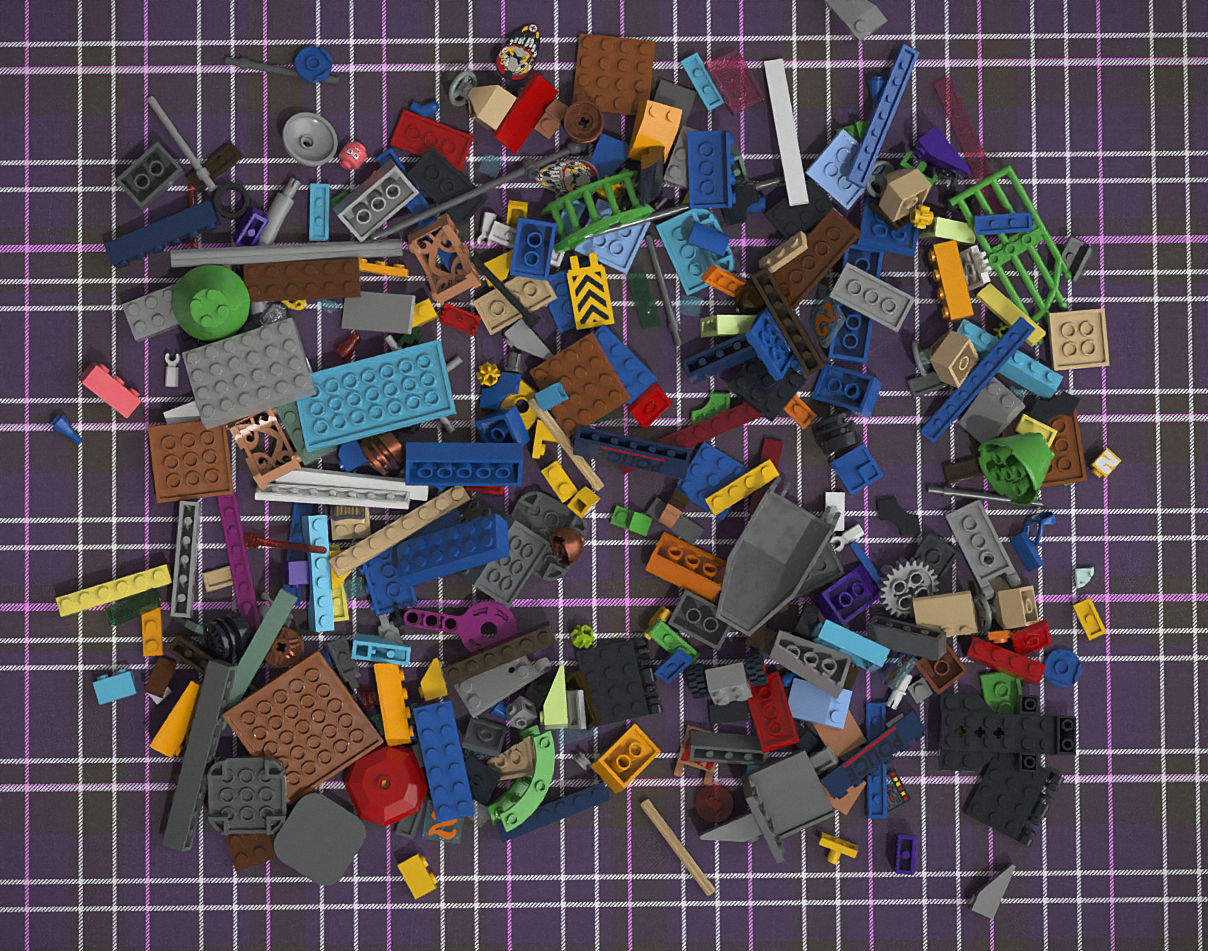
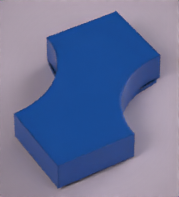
M502 372L500 379L494 386L482 389L479 407L499 410L502 402L508 396L518 394L521 375Z

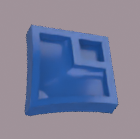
M864 443L829 463L850 496L884 476Z

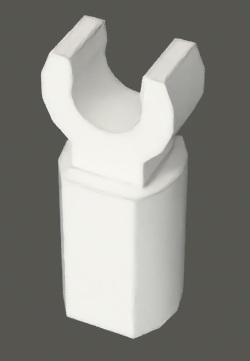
M484 212L480 230L482 234L477 239L478 245H481L483 239H488L493 223L496 221V214ZM488 240L487 246L491 247L492 241Z
M166 353L165 360L168 363V367H166L165 386L178 387L179 368L177 364L180 362V355L176 354L175 361H170V354Z
M857 523L843 532L842 536L833 537L830 542L839 541L841 544L836 548V551L840 552L845 544L849 545L865 533Z

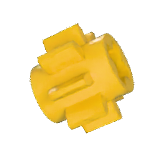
M918 205L917 209H912L910 222L914 223L913 227L925 229L926 225L930 226L932 224L933 212L929 211L930 207Z
M488 362L479 366L480 372L476 373L481 385L486 384L489 387L497 383V377L501 376L497 365H492Z

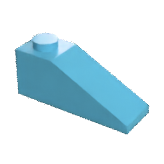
M356 633L353 640L351 658L409 666L411 646L377 636Z

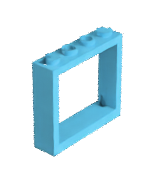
M827 619L817 624L815 628L813 627L809 636L812 639L811 642L852 656L851 663L871 673L882 668L890 649Z

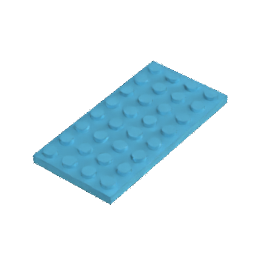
M440 340L311 373L317 394L296 401L307 452L456 414Z

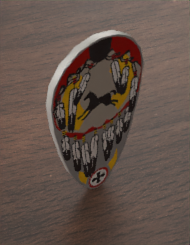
M581 159L548 165L539 170L540 174L535 178L543 187L564 195L579 189L578 186L581 184H591L600 180L595 166L589 161Z

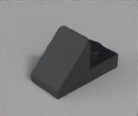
M545 674L533 680L524 698L535 703L536 713L548 695L554 679Z
M793 719L800 742L794 745L798 749L804 748L809 757L821 742Z

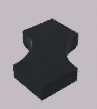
M755 182L736 185V204H732V208H722L727 226L746 222L748 207L760 200Z
M1062 391L1057 398L1050 401L1037 399L1029 417L1045 425L1052 417L1057 415L1071 417L1080 399L1065 391Z
M897 498L877 501L879 519L895 524L901 536L921 534L918 515L905 512L899 506Z

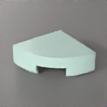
M1094 567L1074 569L1076 588L1082 587L1090 581L1094 573Z

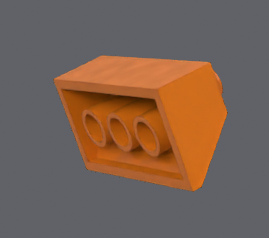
M664 532L645 570L715 603L722 589L727 562ZM720 565H724V567L717 572V567H719Z

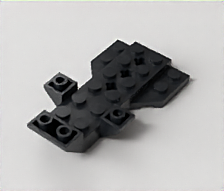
M940 693L938 771L978 772L995 754H1014L1018 772L1038 773V755H1076V716L1039 715V695L1020 694L1014 714H996L978 694ZM961 728V730L963 731V734L960 735V737L958 736L959 734H956L955 730ZM978 729L982 732L979 738L974 733ZM997 729L1001 734L998 738H996V735H993V732Z

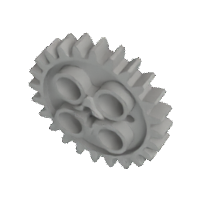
M911 557L909 562L903 558L902 564L896 561L895 568L890 565V572L884 571L886 578H880L883 584L878 585L881 591L877 592L881 597L879 601L883 604L882 606L891 615L894 614L896 617L901 615L904 619H906L907 614L911 618L914 616L913 598L934 596L933 592L939 591L935 586L939 582L936 580L938 576L934 573V569L925 561L922 562L919 558L915 561Z

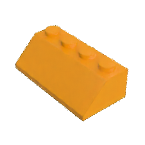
M376 663L374 664L385 738L388 746L412 743L411 737L414 736L413 726L408 723V718H411L410 707L405 705V699H408L407 689L402 687V681L405 680L404 671L399 669L398 664Z
M192 680L149 747L170 758L180 755L184 748L182 744L191 733V722L196 713L195 706L201 694L200 682Z

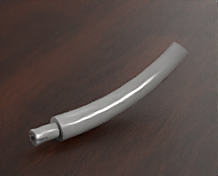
M290 177L282 194L277 193L266 214L269 222L256 241L255 246L274 244L277 233L295 202L292 198L301 185L299 181ZM250 303L251 315L266 312V303Z

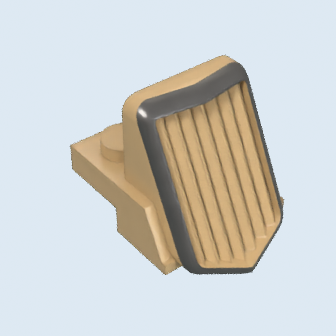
M330 504L332 540L358 539L371 536L370 507Z

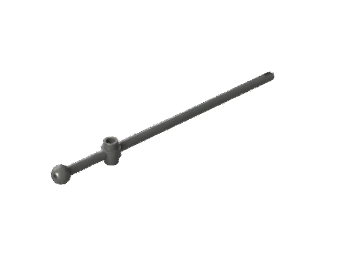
M571 141L566 148L537 161L531 157H526L522 161V168L371 235V240L377 241L525 174L530 178H536L540 174V167L569 154L573 156L578 155L581 152L580 145L577 142Z
M784 175L755 183L757 191L785 183ZM744 180L741 184L751 183V181ZM688 202L653 212L644 220L621 225V222L610 225V230L596 236L592 233L585 238L586 240L685 212L691 210L690 204Z

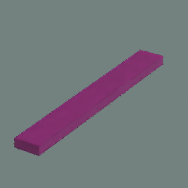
M234 492V494L217 496L238 612L247 620L254 637L261 625L237 495Z

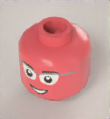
M356 141L348 142L338 155L341 161L340 165L346 170L359 169L367 158L365 147Z

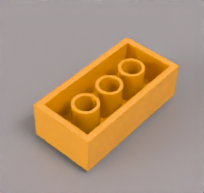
M952 240L935 244L929 249L930 251L927 255L929 263H933L934 266L932 276L934 282H937L939 287L936 293L938 300H942L943 308H941L943 320L946 319L947 323L968 319L974 313L957 242Z

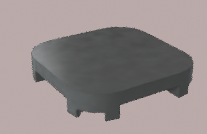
M538 491L528 492L521 496L510 515L511 518L548 542L549 536L552 535L549 533L561 527L574 529L577 533L582 534L584 540L588 531L587 522L584 517L580 518L567 505ZM549 545L531 574L542 580L557 581L565 576L570 566H563L559 562L562 559L559 555H554Z
M230 756L219 758L212 764L207 775L209 824L221 833L220 835L256 833L271 835L281 829L287 815L285 768L279 760L269 756Z
M309 793L297 801L285 823L276 834L273 847L276 856L283 863L317 884L331 885L343 876L359 851L366 837V829L363 822L357 816L329 798L318 793Z

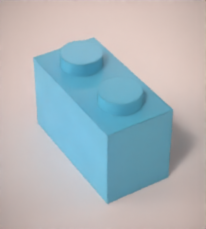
M126 669L116 671V675L108 677V674L97 677V681L93 682L99 705L139 693L133 672H127Z

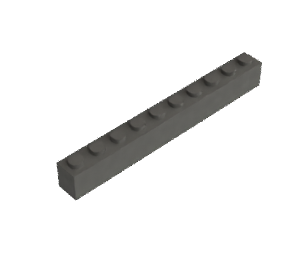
M220 659L209 660L205 667L206 674L200 686L201 694L195 706L196 713L191 722V733L186 741L187 749L181 761L182 768L177 777V788L172 796V808L168 813L167 827L163 832L164 839L162 845L181 852L191 850L208 785V771L215 758L224 722L222 712L227 710L238 668L237 665Z

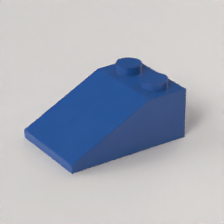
M519 216L510 275L548 281L557 222Z
M825 363L811 398L846 412L851 411L854 415L870 419L882 382L873 376Z

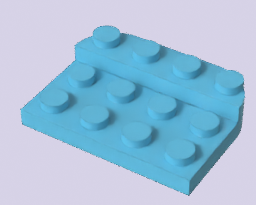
M704 208L691 209L656 225L687 296L710 286L701 279V276L713 263L731 273L735 265L734 255L729 244L724 256L720 257L686 242L694 221L723 232L716 216Z

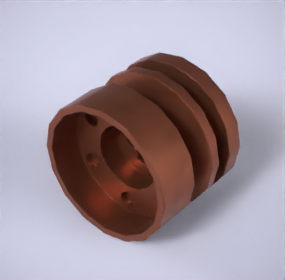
M578 101L572 104L564 115V128L568 137L580 144H589L597 140L604 128L603 114L600 108L589 101ZM581 119H585L586 122L589 121L586 128H583L582 125L579 126Z
M390 431L376 434L377 442H374L369 437L366 438L371 444L369 448L363 442L359 444L363 456L383 476L387 474L382 467L386 464L391 470L394 469L390 462L392 458L399 464L405 460V449Z
M282 627L267 652L265 660L275 667H290L296 664L304 654L305 643L302 636L294 629ZM279 643H286L285 652L278 651Z

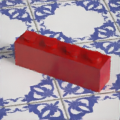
M976 637L973 638L965 658L1037 687L1046 668V665Z

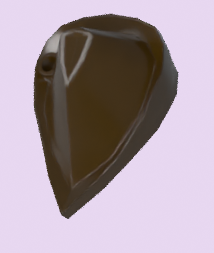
M755 285L744 286L737 294L735 300V309L742 315H758L761 309L768 307Z

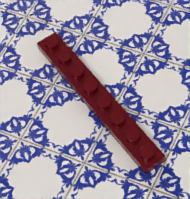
M744 403L653 442L687 449L761 418L763 415L747 403ZM620 465L623 474H627L637 469L633 467Z

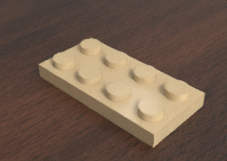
M517 276L504 284L529 312H534L558 298L549 281ZM497 288L473 301L490 335H494L524 318Z

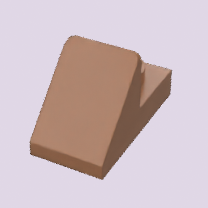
M556 98L546 108L544 115L536 124L534 130L550 140L564 121L565 112L569 107Z

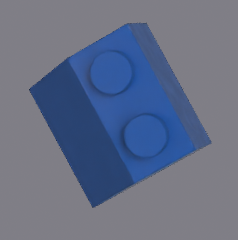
M516 405L499 409L475 421L483 443H522L523 447L530 440Z

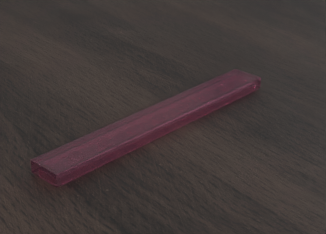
M950 76L933 83V86L975 182L978 183L993 174V170ZM991 184L982 188L981 192L993 213L1006 214Z

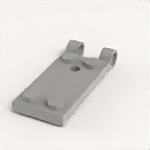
M980 499L945 515V519L980 587L981 593L987 600L995 597L989 580L1005 573L1011 588L1021 584L1020 578ZM989 556L991 562L986 563L984 557Z
M525 655L459 682L454 687L474 718L542 674L550 671L552 665L548 658L544 657L532 666ZM511 667L515 668L513 673H509Z

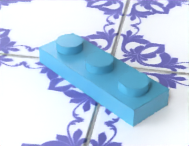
M698 53L680 61L708 112L725 103Z
M310 184L309 241L329 242L330 184Z

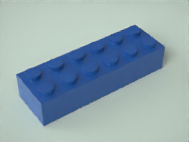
M852 244L843 254L840 275L848 262L880 279L884 250ZM836 301L834 315H836L837 319L832 323L827 359L865 365L867 363L873 320Z
M406 442L405 486H521L523 467L522 443Z
M494 513L397 543L398 579L409 586H413L509 557L508 522Z
M452 699L414 707L413 713L437 823L475 815L476 811Z

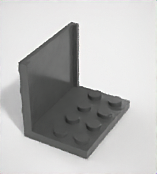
M475 495L460 518L458 525L496 513L508 522L509 557L456 572L455 574L510 608L551 543Z
M804 748L741 776L746 801L777 864L785 861L783 853H786L783 846V838L836 815Z

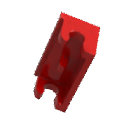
M445 303L444 310L439 317V322L475 336L482 320L481 317Z

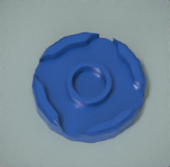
M308 46L296 55L294 62L295 71L303 81L319 83L331 74L332 58L325 49Z
M1054 650L1043 661V664L1046 665L1044 677L1054 686H1070L1081 675V663L1076 654L1070 650Z

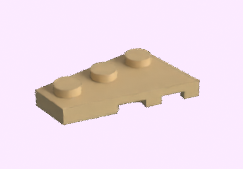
M528 736L522 742L510 747L509 750L501 753L499 758L494 757L486 762L503 772L500 781L533 775L535 767L533 736Z

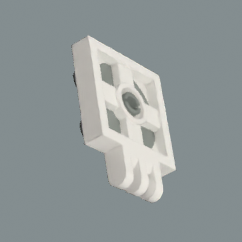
M975 245L959 253L968 291L990 282L989 271L991 267L986 266L989 261L983 258L986 256L985 252H981L978 246Z

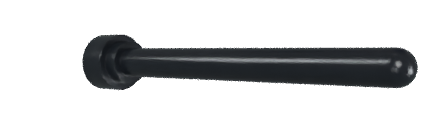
M477 256L471 258V262L524 317L523 320L529 329L541 320L536 313L529 312Z

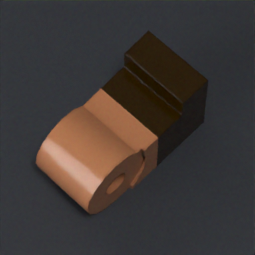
M675 490L658 522L672 529L690 501V498Z

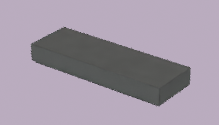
M656 498L646 514L658 521L667 504ZM682 514L672 529H670L691 545L695 544L704 529Z

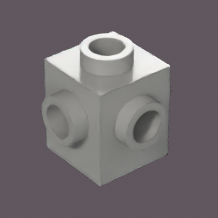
M519 696L506 708L507 723L512 727L523 730L537 717L535 703Z

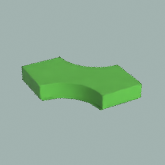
M711 393L710 400L704 408L691 412V426L730 410V393Z

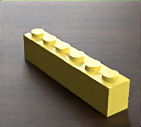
M165 564L55 599L60 616L66 617L173 584V575L170 565Z

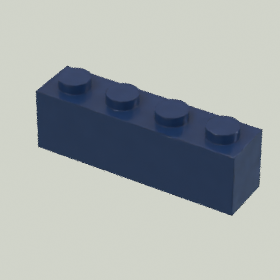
M745 333L683 360L682 364L689 380L696 384L756 357L757 353L753 346L748 343Z

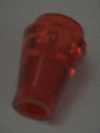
M352 333L336 346L334 353L343 361L351 359L361 338L357 334Z

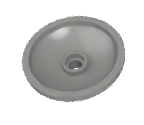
M309 112L298 113L286 122L282 131V140L286 151L294 160L303 165L312 167L324 165L336 153L338 140L335 130L327 120L317 114Z

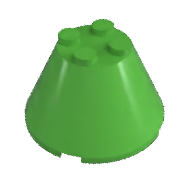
M208 264L190 270L180 279L174 290L172 305L175 318L185 332L203 341H220L234 335L244 325L249 314L250 297L245 283L234 271L226 267Z
M1026 432L991 439L983 442L978 448V451H980L978 461L981 470L988 482L1000 495L1006 494L1011 498L1010 502L1020 506H1028L1037 499L1051 461L1055 457L1054 452L1048 447L1041 433Z

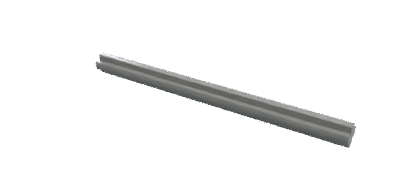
M387 239L377 241L366 240L362 242L346 241L170 250L172 268L208 264L232 265L403 256L402 239Z

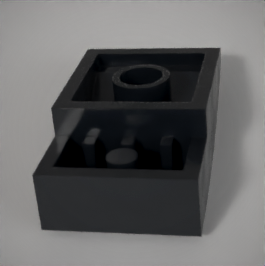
M649 146V154H641L640 205H645L652 201L663 188L665 147Z

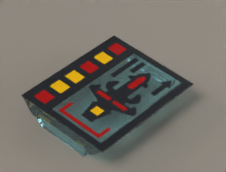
M895 769L886 773L887 812L911 800Z

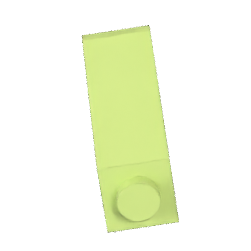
M933 217L932 224L930 226L926 225L925 229L919 228L918 232L919 239L940 242L956 240L957 244L972 245L976 240V236L968 223L940 217Z
M714 315L701 318V338L736 337L748 330L757 315Z

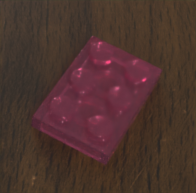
M738 49L704 66L732 116L765 99L763 92Z

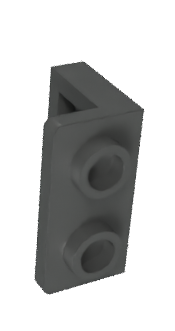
M1070 235L1061 255L1068 266V270L1072 273V281L1076 282L1078 278L1083 276L1085 271L1083 267L1086 261H1090L1094 251H1092L1091 244Z

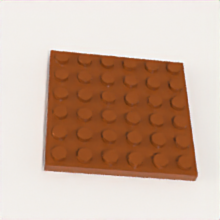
M318 649L222 712L223 718L252 756L274 757L284 766L288 805L384 743L381 734Z

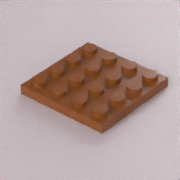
M580 33L572 104L578 101H589L598 106L602 113L636 117L639 102L649 100L656 41Z
M593 332L529 371L540 391L561 382L569 399L551 408L567 437L577 433L578 426L587 427L631 400L630 395Z
M1075 409L1071 417L1057 415L1052 417L1046 424L1058 432L1050 446L1055 457L1051 461L1041 488L1087 481L1077 410ZM1030 412L1019 413L1001 432L1002 437L1019 434L1014 430L1022 414L1029 416Z
M201 420L148 426L157 503L234 494L226 424L208 430L203 426Z

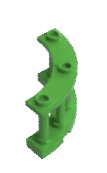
M630 169L619 172L618 175L591 184H581L578 186L579 189L558 200L547 203V207L541 213L542 215L551 213L554 222H557L556 228L560 239L553 246L555 253L573 250L581 243L587 241L586 236L592 233L596 236L610 230V225L621 222V225L646 219L652 213L651 206L643 207L640 205L632 183V179L639 174L638 170L630 171ZM623 182L633 206L632 210L625 212L619 210L611 187ZM603 188L612 211L611 216L605 219L599 218L591 196L592 192ZM581 197H584L592 220L591 224L584 228L580 227L572 202ZM564 207H566L573 227L572 234L569 236L566 234L559 213Z
M535 723L525 727L523 730H518L520 742L528 736H533L535 748L533 775L514 778L513 784L507 792H504L498 799L485 806L491 824L495 825L502 821L505 832L523 823L537 809L544 799L552 780L555 749L551 730L540 734L538 725Z

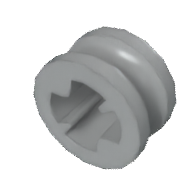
M579 751V755L577 757L574 756L573 759L586 770V766L592 763Z

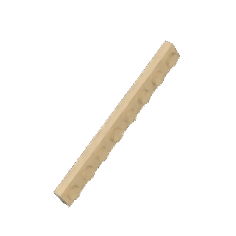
M454 486L329 560V563L338 578L467 503L470 501V497L463 486Z

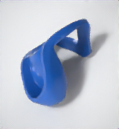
M1053 512L1034 514L1024 524L1022 532L1025 531L1028 536L1031 525L1035 522L1038 523L1035 541L1030 540L1033 545L1042 546L1039 542L1042 537L1044 524L1051 526L1056 523V517Z

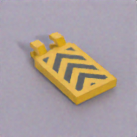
M596 252L589 253V267L579 268L578 257H570L572 270H568L567 278L577 330L599 327L603 324H615L605 267L602 264L598 265Z

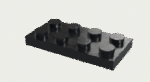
M432 147L406 175L438 205L477 188ZM482 193L445 211L464 227L487 201L488 197Z

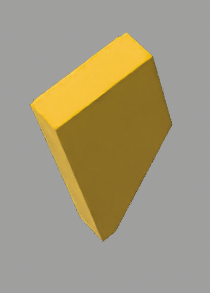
M661 606L650 619L649 626L651 627L658 618L665 622L672 612L665 606ZM646 632L644 633L647 639L650 640L652 638Z

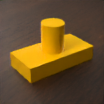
M824 832L821 833L819 845L830 849L826 859L828 862L837 864L841 853L853 858L856 857L858 845Z

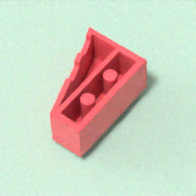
M92 361L78 379L125 418H128L140 404L141 400L138 398L140 394L132 387L127 389L124 386L125 382L118 376H111L109 374L110 370L103 364L98 365Z

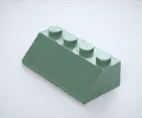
M294 401L275 407L304 465L308 466L340 449L341 445L338 444L307 452L297 402Z

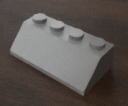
M390 159L337 204L333 210L358 240L362 242L419 194V191Z

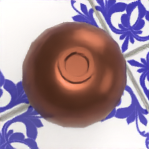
M561 527L549 533L552 534L549 536L551 549L555 556H560L562 560L559 562L563 566H570L580 559L584 551L583 544L585 543L581 533H577L570 527Z

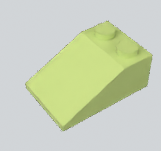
M564 666L559 667L543 705V711H540V724L544 725L545 730L568 728Z

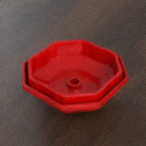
M387 741L350 764L343 782L359 818L383 827H387L419 812L429 788L428 780L422 767L420 768L414 751L401 745L388 746ZM383 780H387L389 782L388 787L384 788L382 786Z

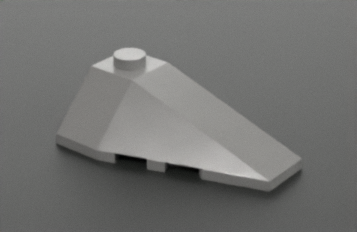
M823 0L857 44L888 21L877 6L868 0Z

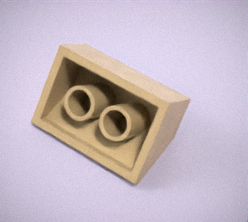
M970 591L913 598L916 625L945 631L946 637L978 633L977 614Z

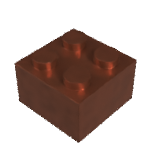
M947 642L946 653L939 661L921 657L913 663L914 667L936 695L942 693L969 672Z

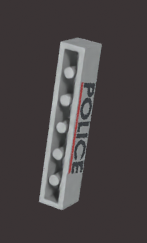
M180 501L170 615L173 617L193 618L202 503Z

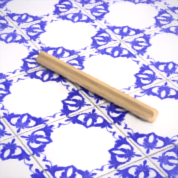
M532 397L528 401L529 405L595 491L603 488L604 484L582 456L573 455L574 445L549 412H543L536 403V397Z
M644 800L640 806L705 894L709 896L714 893L715 888L650 800Z

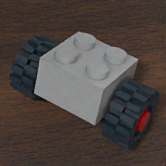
M761 650L745 653L747 667L744 666L743 662L705 670L702 662L687 666L689 686L693 699L711 696L715 705H726L731 701H745L752 697L750 683L752 687L768 684Z

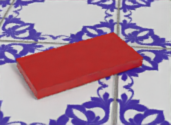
M535 72L498 128L494 130L492 136L510 152L516 154L545 113L546 108L552 103L559 92L540 74Z
M403 109L390 145L421 158L432 147L461 173L475 137Z
M779 671L767 674L768 684L752 687L750 683L752 697L748 698L747 701L763 753L800 742Z

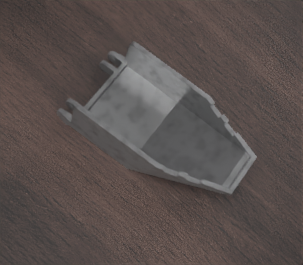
M777 477L766 491L728 556L716 618L747 636L752 635L796 596L833 533L841 515L840 512L835 513L831 524H829L824 519L831 511L830 506H827L821 518H818L784 498L791 485L789 482L785 484L781 495L777 494L774 490L781 482L780 477Z

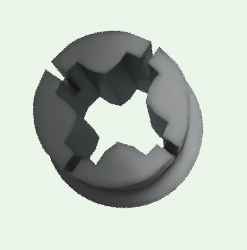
M509 352L503 372L522 375L523 355Z

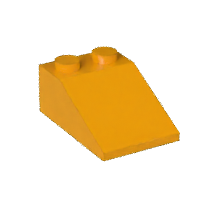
M650 100L639 102L627 158L641 162V154H649V146L665 147V164L679 128L682 110Z
M633 724L590 767L617 794L625 789L661 751L636 724Z

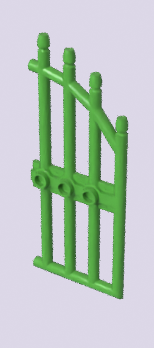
M1008 164L948 201L951 206L958 204L974 232L973 215L964 199L974 194L985 215L994 214L981 192L982 188L991 184L1006 213H1015L997 181L1004 175H1008L1027 211L1032 212V220L1034 221L1033 231L1018 232L1010 238H1007L1005 233L997 234L1001 243L993 248L990 247L984 235L975 236L986 253V256L983 257L984 260L988 259L989 261L986 266L991 267L990 271L995 269L1013 303L1035 323L1041 317H1044L1046 322H1048L1047 314L1050 313L1049 308L1054 298L1063 311L1068 308L1058 289L1061 271L1067 280L1072 279L1073 276L1014 170ZM1043 240L1055 259L1053 277H1051L1034 245ZM1026 250L1030 253L1050 289L1045 301L1042 300L1018 257L1019 254ZM1009 260H1012L1039 308L1032 317L1028 314L1001 266ZM1043 338L1037 342L1038 345L1043 343Z

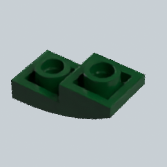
M417 326L411 330V334H405L398 341L397 345L405 349V344L413 346L414 343L418 344L422 333H420L421 329Z

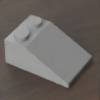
M993 377L980 391L959 421V424L982 444L987 440L996 439L1026 406L999 380Z
M752 811L699 833L701 840L748 841L749 843L759 840V835H762Z

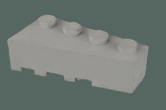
M781 630L777 634L769 658L838 699L844 686L852 660L850 655Z

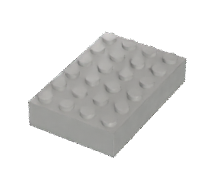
M292 317L182 353L201 422L207 430L317 394L298 329Z

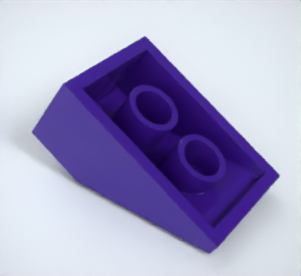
M937 126L923 135L912 146V152L918 160L921 159L927 165L934 168L937 166L951 170L960 181L964 180L971 173L970 168Z
M860 564L811 599L816 607L820 608V613L825 620L827 619L839 626H843L879 599L880 596L877 592L880 590L863 565Z

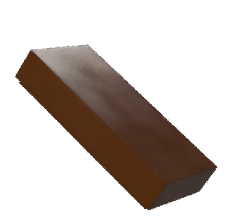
M159 657L144 692L163 698L177 663Z

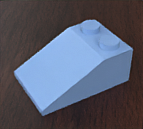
M793 678L788 703L793 718L841 730L844 728L852 691L842 689L838 699L809 681Z

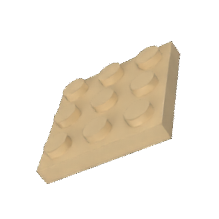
M1105 308L1047 314L1053 371L1110 366Z

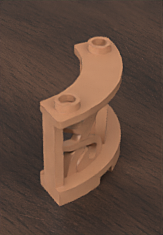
M447 213L413 234L410 233L407 243L408 249L411 253H415L426 273L433 300L438 301L441 306L445 304V301L471 287L476 289L481 286L477 267L471 263L470 258H472V255L466 243L462 244L461 238H458V233L460 232ZM442 228L436 237L432 234V232ZM428 235L433 240V243L423 241L426 243V248L423 249L417 240ZM450 240L452 246L447 248L442 244V241L444 244H447V241ZM439 247L445 252H457L458 254L452 263L451 273L436 267ZM459 263H461V264H462V269H461V270L457 269V272H458V274H457V273H456L457 265H458ZM443 283L446 284L445 288H448L444 291L441 289Z
M275 408L266 410L269 416L268 421L265 422L262 420V416L259 417L260 425L256 424L254 416L257 414L227 423L240 450L243 449L242 451L246 457L245 460L260 490L267 488L268 483L291 471L302 469L299 463L302 460L298 452H294L276 417L278 413ZM250 418L251 424L237 425ZM273 424L276 425L279 432L271 429ZM250 431L254 432V441L252 442L247 441V436H252ZM258 432L268 434L277 439L276 448L271 458L261 452L252 454L251 450L257 446L259 441ZM283 443H285L288 451H282ZM285 456L290 457L291 461L285 463L283 461V458ZM261 457H264V458H266L269 462L266 463V462L264 461L262 464H259V463H258V460H259ZM277 460H278L280 463H285V464H283V465H281V466L278 467V466L276 465V462H277Z

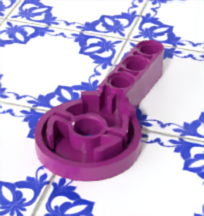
M494 601L478 602L460 616L409 609L403 614V620L408 626L457 634L470 653L517 634V623L512 612L503 604ZM410 612H414L417 615L415 623L407 621V615ZM429 615H433L436 618L434 626L426 624V618ZM448 618H452L455 621V626L452 629L445 627V621ZM486 622H491L495 626V633L491 637H485L481 633V626Z

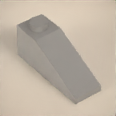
M522 319L504 333L506 336L504 341L511 348L514 346L517 350L544 361L554 356Z
M1009 863L977 890L976 894H972L968 903L971 905L969 909L993 919L1016 866Z

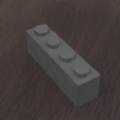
M877 615L867 624V639L895 652H904L933 661H939L946 653L945 631Z
M690 731L688 744L689 761L766 765L768 752H762L758 736Z

